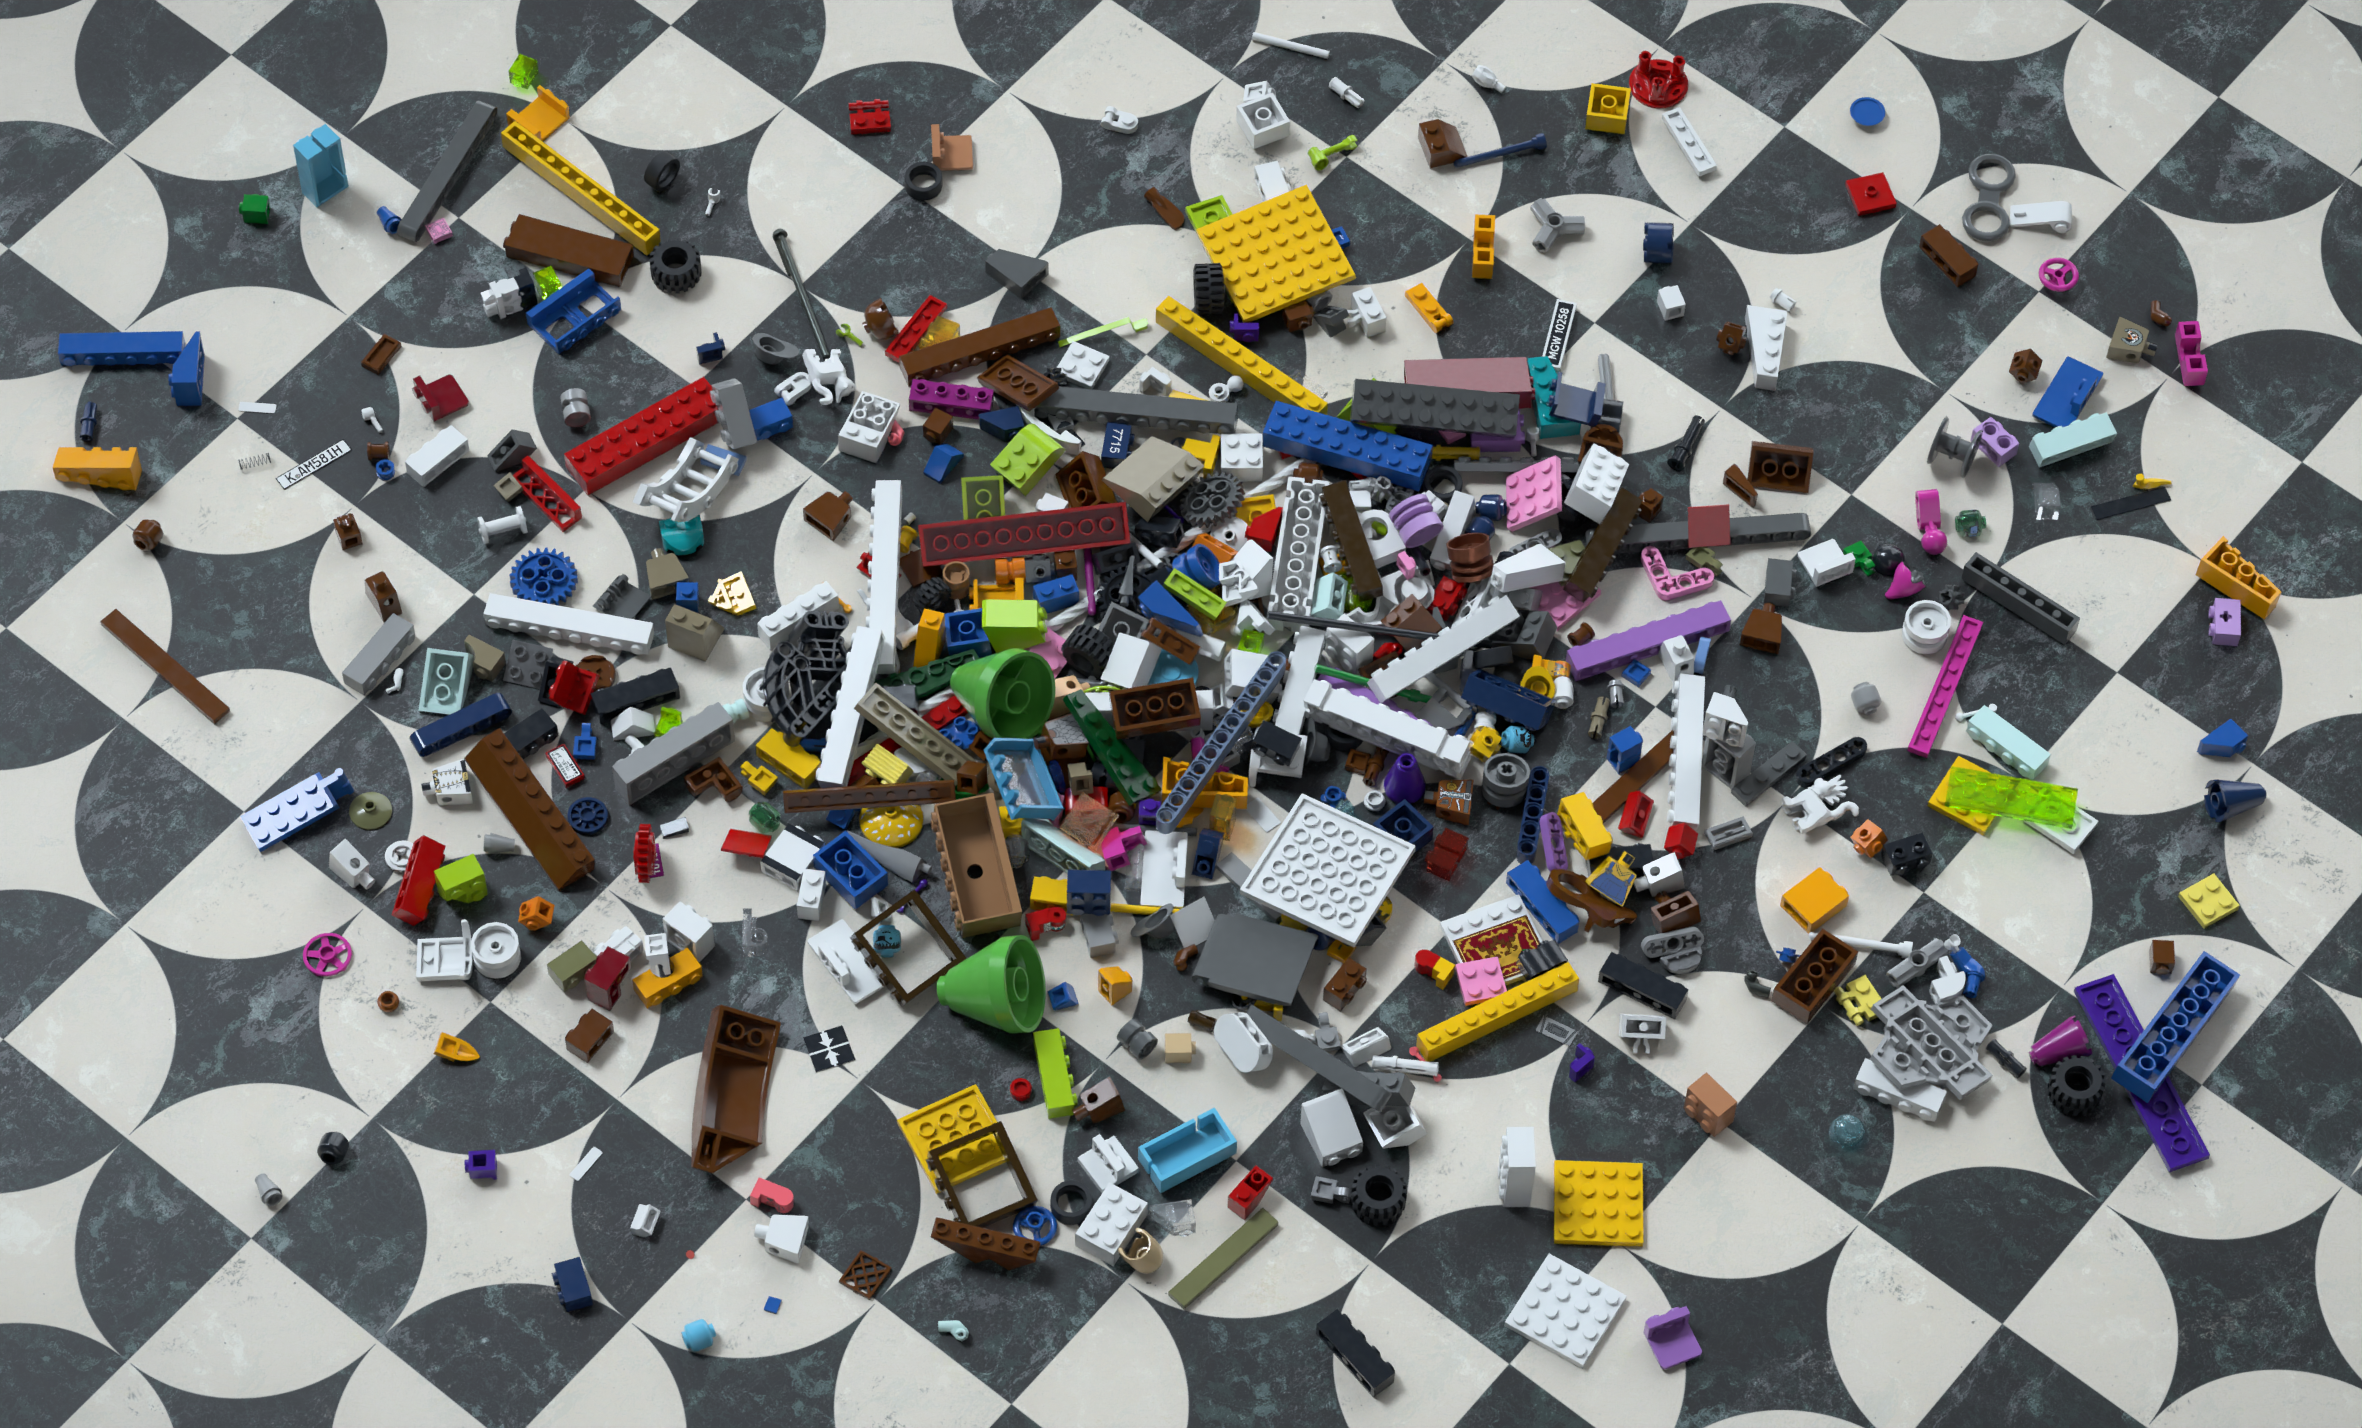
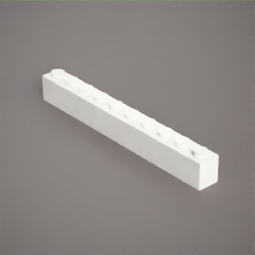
M877 480L875 488L872 489V501H875V507H871V519H874V525H870V537H873V543H869V554L872 556V561L868 563L869 574H872V578L868 580V592H871V598H867V611H870V616L866 617V627L881 629L885 636L876 674L895 673L903 491L901 480Z

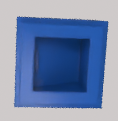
M1063 982L1047 991L1054 1011L1078 1004L1074 988L1067 982Z

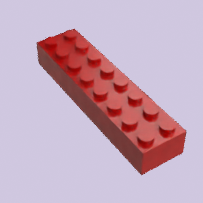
M703 376L564 453L567 470L588 496L684 443L690 437L693 438L718 424L715 411L718 408L712 402L710 396L712 386Z

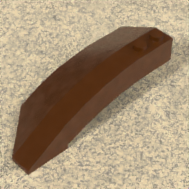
M722 1004L712 1009L695 1094L692 1121L691 1168L712 1174L762 1144L768 1084L781 1022Z

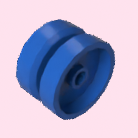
M1203 544L1193 546L1187 553L1179 555L1172 562L1173 569H1177L1208 590L1221 584L1219 581L1220 563L1213 552Z

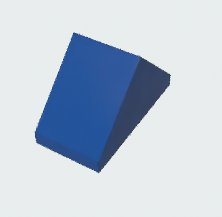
M949 444L935 446L923 474L940 484L964 457V453Z

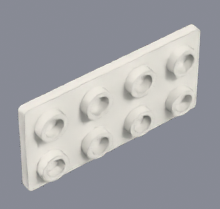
M1146 830L1145 839L1147 845H1144L1140 906L1163 907L1168 903H1172L1173 909H1182L1184 906L1188 833L1171 832L1169 834H1162L1159 831Z
M841 919L809 938L808 944L852 1002L857 1004L884 988V986L878 981L876 972L865 964V958L861 952H857L854 949L855 946L850 939L854 932Z

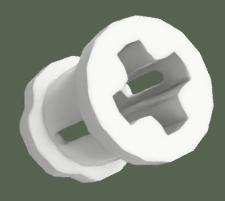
M1330 545L1320 550V556L1325 564L1323 566L1325 572L1335 573L1342 568V563L1338 560V548L1336 546Z

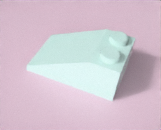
M427 648L418 711L450 715L463 709L472 675L474 655Z

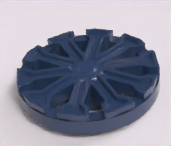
M584 797L578 799L568 810V822L573 830L579 834H595L604 828L608 820L606 806L596 798Z

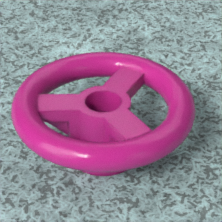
M2051 258L2040 266L2039 279L2048 289L2063 292L2072 289L2077 284L2079 273L2076 266L2069 260ZM2052 264L2065 265L2062 269L2054 270L2048 268ZM2072 271L2073 278L2070 283L2065 285L2066 273ZM2045 274L2050 277L2049 281L2046 279Z

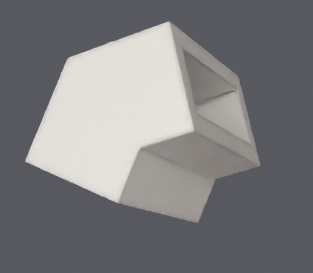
M1219 684L1210 689L1213 693V711L1222 716L1227 714L1234 703L1232 696L1225 695V686Z
M639 1204L630 1227L631 1234L641 1237L652 1235L660 1210L650 1204Z

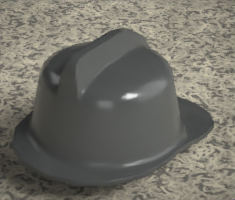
M757 333L753 336L752 340L756 346L754 354L765 363L778 364L783 358L790 359L799 355V349L791 343L765 333Z
M1309 717L1305 723L1303 735L1308 736L1304 765H1307L1309 761H1327L1330 753L1328 737L1315 730L1314 720L1312 717Z
M1168 903L1155 913L1139 921L1130 932L1132 937L1148 934L1153 938L1161 939L1172 934L1176 930L1170 917L1173 914V904Z

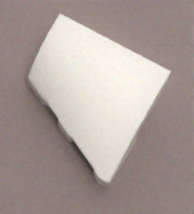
M1239 559L1219 564L1222 599L1227 602L1225 607L1245 601L1259 592V588Z

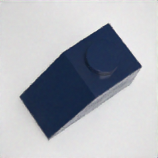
M1019 406L979 414L980 429L1003 441L1012 440L1024 428Z

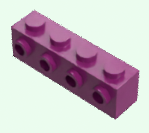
M913 379L909 395V411L932 413L937 408L954 417L979 420V414L991 412L994 403L993 389L970 387L963 384H948L946 382H932L925 379Z

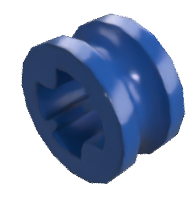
M384 459L377 463L376 473L379 479L390 480L394 477L395 469L392 461ZM384 468H389V471L386 470L387 472H382V469L384 470Z

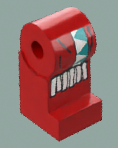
M1061 907L1046 908L1025 914V926L1031 941L1039 940L1041 933L1061 931L1066 925V912Z

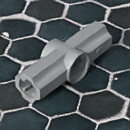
M1936 938L1920 950L1912 951L1908 958L1890 969L1886 976L1893 987L1900 988L1914 977L1922 976L1927 968L1939 961V958L1946 956L1948 950L1945 948L1944 942Z

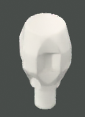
M1478 65L1472 74L1475 82L1483 87L1495 88L1500 93L1506 88L1498 82L1499 80L1488 67Z

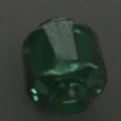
M758 802L750 809L749 822L760 833L774 832L780 826V813L770 803Z

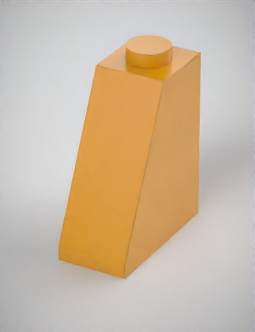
M924 608L918 625L913 667L919 668L939 659L946 641L945 613Z

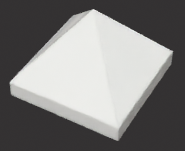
M872 897L871 916L876 918L887 910L889 906L888 902ZM891 915L885 921H892Z

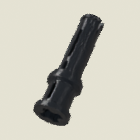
M1693 416L1681 442L1675 445L1674 453L1667 461L1669 467L1673 470H1684L1685 462L1692 454L1691 448L1705 423L1704 419L1701 420V416Z

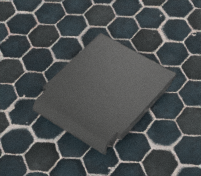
M1218 914L1191 979L1196 983L1197 978H1200L1204 981L1203 984L1205 986L1208 985L1211 988L1275 1005L1291 1006L1318 935L1236 914L1235 917Z

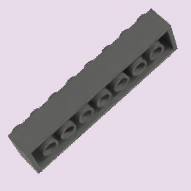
M1355 379L1350 422L1514 438L1517 431L1520 394Z

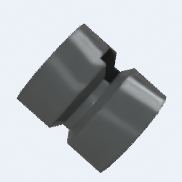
M1136 1018L1128 1021L1117 1035V1040L1126 1048L1130 1047L1129 1051L1139 1060L1147 1057L1158 1043V1039L1151 1032H1146L1145 1027Z

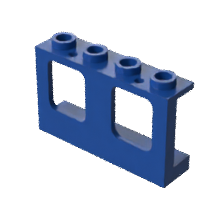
M587 269L526 312L527 324L555 352L560 354L564 350H568L578 340L585 338L589 332L602 326L610 317L616 316L621 310V302L619 297L613 299L595 281L594 273ZM591 296H597L605 306L587 318L577 307ZM560 318H565L574 328L556 340L546 329Z

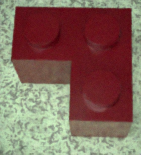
M607 946L604 952L599 953L596 964L592 969H588L584 976L587 998L590 1002L611 1011L621 996L620 984L632 968L629 956Z

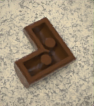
M720 756L683 777L687 789L694 797L714 786L724 800L730 802L738 798L743 791V786Z

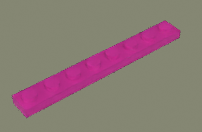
M1963 615L1909 743L1908 752L1925 758L1928 757L1981 631L1982 621Z

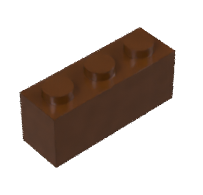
M1939 224L1921 235L1919 248L1956 287L1961 286L1976 276L1979 265L1976 259L1965 251L1963 245L1958 243L1947 229H1944Z

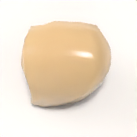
M1136 1228V1232L1142 1235V1237L1134 1240L1128 1254L1125 1253L1123 1248H1118V1253L1137 1271L1145 1274L1153 1273L1163 1263V1250L1161 1245L1144 1229Z

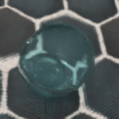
M1852 1114L1838 1116L1829 1127L1831 1140L1840 1143L1842 1147L1857 1145L1863 1139L1865 1133L1862 1121Z

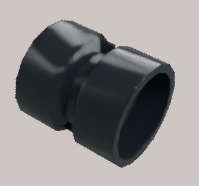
M1095 761L1091 771L1093 787H1106L1107 792L1113 794L1120 792L1102 762Z

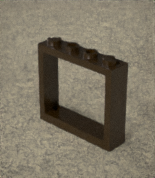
M915 889L850 937L851 942L855 946L854 949L857 952H861L865 958V964L876 972L880 984L889 989L892 1000L895 999L901 1007L936 983L940 976L947 974L949 969L967 959ZM905 904L909 905L951 961L908 994L863 936Z
M1002 1121L928 1151V1159H925L930 1172L934 1171L936 1187L939 1191H943L945 1195L944 1204L948 1211H952L955 1217L953 1221L983 1228L1019 1213L1027 1207L1035 1206L1038 1201ZM993 1134L1023 1199L968 1222L938 1156Z

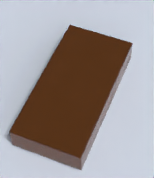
M383 334L361 361V366L379 375L402 347L401 342Z

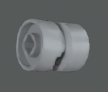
M574 388L566 390L561 394L560 399L565 424L570 427L586 425L591 420L586 392L582 389Z

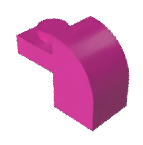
M1117 826L1104 836L1102 851L1110 871L1130 865L1127 851L1147 845L1140 826L1129 828L1123 832H1120Z

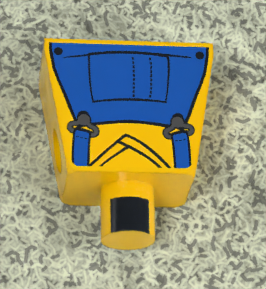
M1624 851L1618 861L1608 856L1585 882L1618 905L1623 906L1636 878V874L1629 869L1635 857Z

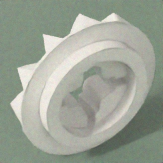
M397 841L387 848L385 860L392 871L395 869L401 873L406 869L407 859H409L413 846L412 842ZM404 854H406L407 859H401V861H399L398 855L403 856Z

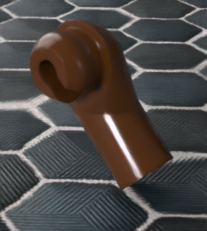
M2152 301L2150 316L2152 321L2165 327L2169 326L2172 318L2167 313L2161 311L2160 301Z
M1195 944L1183 948L1176 953L1173 964L1174 966L1176 965L1177 971L1187 969V958L1198 954Z

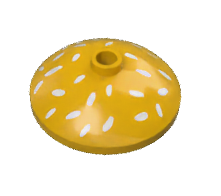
M920 805L862 808L859 824L866 839L882 845L899 848L911 843L920 834L923 827V812Z

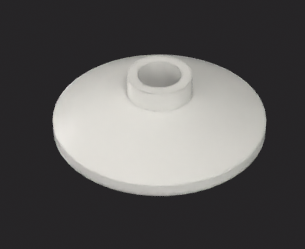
M1226 517L1224 518V523L1218 521L1217 526H1213L1210 536L1239 552L1247 542L1245 531L1248 525L1237 517H1232L1231 519ZM1232 532V538L1227 539L1226 534Z

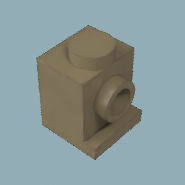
M1085 762L1068 764L1069 785L1072 795L1093 793L1092 772L1086 770Z

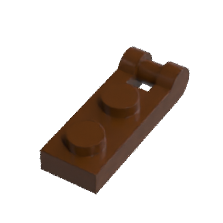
M1151 617L1148 622L1150 625L1146 631L1142 632L1141 636L1187 664L1192 665L1202 647ZM1158 628L1161 632L1158 637H1155L1153 634Z

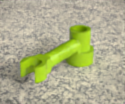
M1350 135L1341 143L1321 151L1318 147H1312L1308 150L1307 154L1311 158L1314 168L1322 170L1329 164L1327 156L1342 150L1356 149L1358 146L1355 142L1358 140L1354 135Z

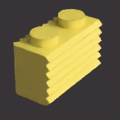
M879 744L875 745L862 762L866 768L865 773L869 776L880 778L882 780L881 784L906 783L914 772L908 764Z

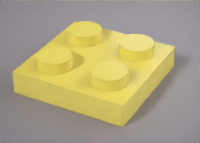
M2215 874L2181 891L2178 896L2203 929L2237 911L2240 906Z

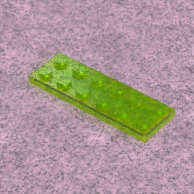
M1951 766L1945 806L2072 829L2078 789Z

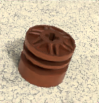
M1468 533L1454 537L1446 543L1448 556L1452 561L1450 567L1453 580L1462 583L1475 582L1492 575L1494 563L1493 556L1490 555L1491 546L1488 535L1484 533Z

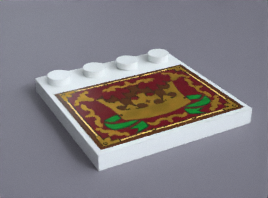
M1519 894L1440 922V928L1458 964L1498 957L1505 986L1525 979L1516 965L1518 955L1523 950L1536 949L1543 942Z

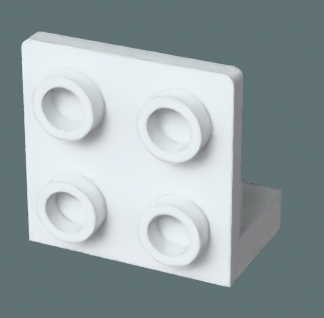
M1834 539L1800 551L1797 555L1816 587L1853 573L1856 560L1852 553L1844 555Z

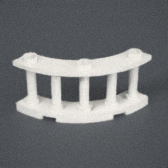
M690 437L677 459L679 463L674 470L669 469L660 478L659 483H641L633 503L641 506L656 505L673 513L671 518L673 521L685 522L691 520L706 508L711 507L713 500L723 489L731 474L736 472L739 459L729 454L726 459L709 453L703 450L704 443ZM697 458H703L721 466L714 479L692 470V466ZM689 477L708 487L702 493H698L680 485L684 478ZM677 492L691 498V500L680 501L669 495Z

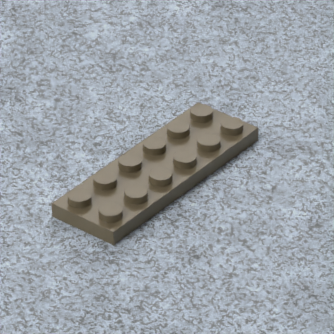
M877 683L870 688L854 707V710L944 780H954L955 786L957 785V771L967 760L976 762L975 759Z

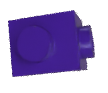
M1234 314V321H1230V333H1234L1235 341H1258L1259 323H1238V314Z

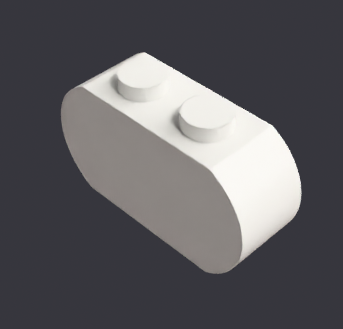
M1247 1013L1224 1014L1217 1020L1214 1027L1215 1040L1239 1071H1259L1269 1066L1273 1057L1272 1045Z

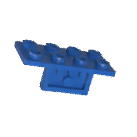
M2067 356L2033 411L2032 416L2053 427L2069 426L2073 421L2077 420L2102 379L2103 372Z

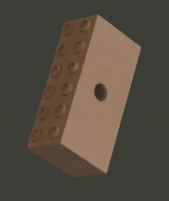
M994 793L934 804V812H931V827L933 833L936 832L937 840H935L937 852H940L941 855L940 865L942 872H945L946 890L950 892L951 899H949L951 911L955 913L954 924L956 932L960 931L961 937L965 938L1021 926L1022 909ZM973 865L979 866L983 870L982 876L978 879L970 878L967 874L969 867Z

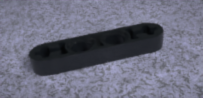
M1861 737L1851 738L1803 765L1796 774L1797 784L1801 787H1810L1814 785L1816 779H1825L1862 758L1867 750L1866 740ZM1854 745H1855L1856 747L1861 746V750H1859L1858 748H1855V749L1853 750ZM1839 753L1843 754L1846 759L1838 761L1834 756ZM1824 763L1828 765L1829 769L1822 771L1818 769L1817 765ZM1802 774H1804L1805 776L1810 775L1809 779H1807L1806 777L1802 778Z

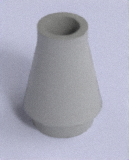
M490 833V835L485 834L483 851L488 852V854L514 852L515 839Z
M266 1174L258 1175L255 1178V1183L257 1184L262 1202L267 1206L278 1204L282 1199V1190Z

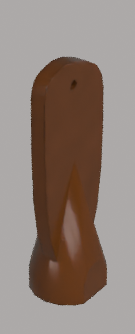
M1152 187L1145 193L1144 198L1151 202L1156 212L1172 229H1179L1183 225L1185 219L1183 213L1171 201L1160 195L1155 187Z

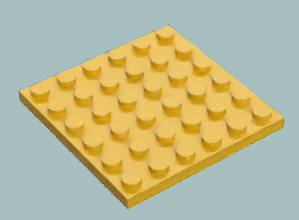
M1307 184L1196 229L1197 235L1211 262L1221 264L1224 287L1243 323L1252 322L1356 279L1351 265Z

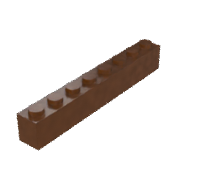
M1052 307L901 355L899 356L900 370L908 387L912 385L913 379H937L952 372H959L970 366H977L980 363L996 360L1007 354H1014L1044 342L1054 341L1060 338V324Z

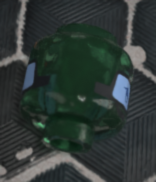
M1962 510L1958 516H1955L1956 532H1959L1963 537L1980 536L1982 529L1986 528V518L1981 515L1979 510Z

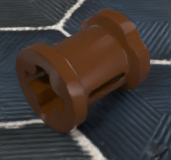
M368 442V461H372V458H385L389 460V442L384 444Z
M1583 622L1580 624V628L1574 633H1569L1567 638L1573 647L1577 645L1582 646L1588 639L1595 637V632L1589 624Z

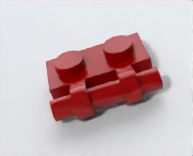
M874 99V101L870 102L856 100V103H849V111L857 110V113L850 114L851 134L891 132L889 111H881L882 108H889L888 100L880 101V99ZM875 109V112L863 113V110Z

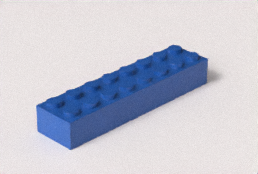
M1276 401L1263 430L1262 443L1263 447L1367 477H1374L1375 479L1380 476L1386 477L1390 480L1391 484L1416 491L1420 490L1429 468L1433 448L1431 444L1280 401Z
M2203 951L2118 1064L2111 1079L2148 1103L2232 991L2240 974Z

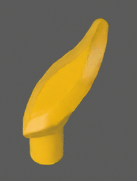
M2137 474L2133 487L2151 489L2172 483L2165 479H2144L2143 474Z

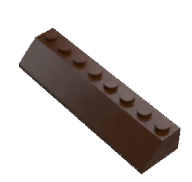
M499 728L482 738L464 757V760L557 890H562L595 869V859L503 731Z

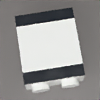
M788 823L760 861L761 872L798 891L801 887V876L804 869L810 866L813 862V854L822 849L825 843L818 836H812L801 827Z

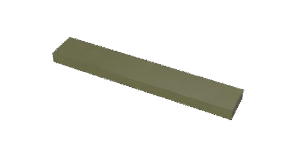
M1264 1208L1260 1209L1168 1292V1296L1181 1308L1185 1309L1278 1226V1221Z

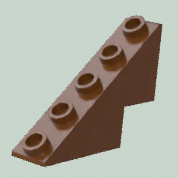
M938 1217L935 1218L931 1233L932 1239L974 1263L990 1259L1009 1271L1036 1262L1041 1243L1037 1240Z

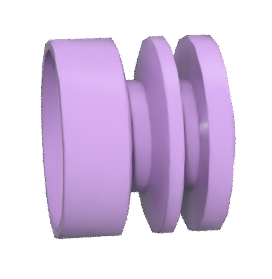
M1418 494L1405 499L1389 513L1390 520L1394 523L1393 525L1396 530H1400L1399 536L1407 548L1425 544L1436 537L1443 529L1444 525L1437 513L1432 512L1433 506L1429 503L1426 494Z

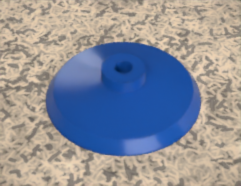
M1862 97L1851 104L1850 114L1857 123L1872 126L1884 119L1885 108L1877 99Z

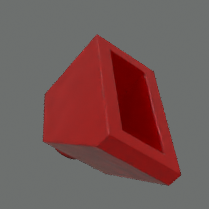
M1277 507L1253 518L1251 526H1247L1245 531L1247 541L1253 540L1264 551L1272 552L1282 521L1283 507Z

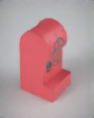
M759 1177L750 1195V1204L759 1207L761 1203L775 1207L780 1213H788L794 1205L793 1193L788 1188Z

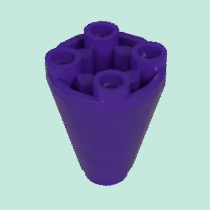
M1404 753L1400 755L1384 778L1383 788L1385 794L1396 805L1404 799L1410 804L1415 803L1425 794L1426 782L1418 762L1412 754Z

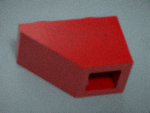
M1255 1166L1228 1195L1227 1208L1245 1220L1261 1202L1273 1181V1177L1258 1166Z

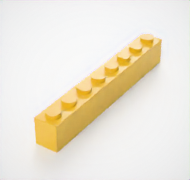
M1567 962L1418 1033L1416 1047L1425 1061L1431 1062L1577 992L1579 977L1570 963Z

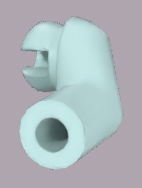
M938 1321L939 1332H950L959 1341H964L968 1338L969 1332L960 1321Z

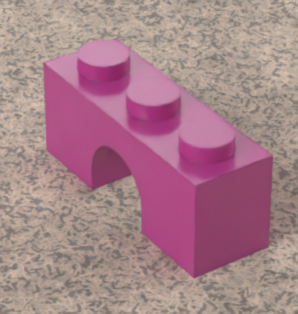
M2199 321L2178 322L2175 333L2184 386L2204 385L2208 373L2205 354H2200L2202 336Z

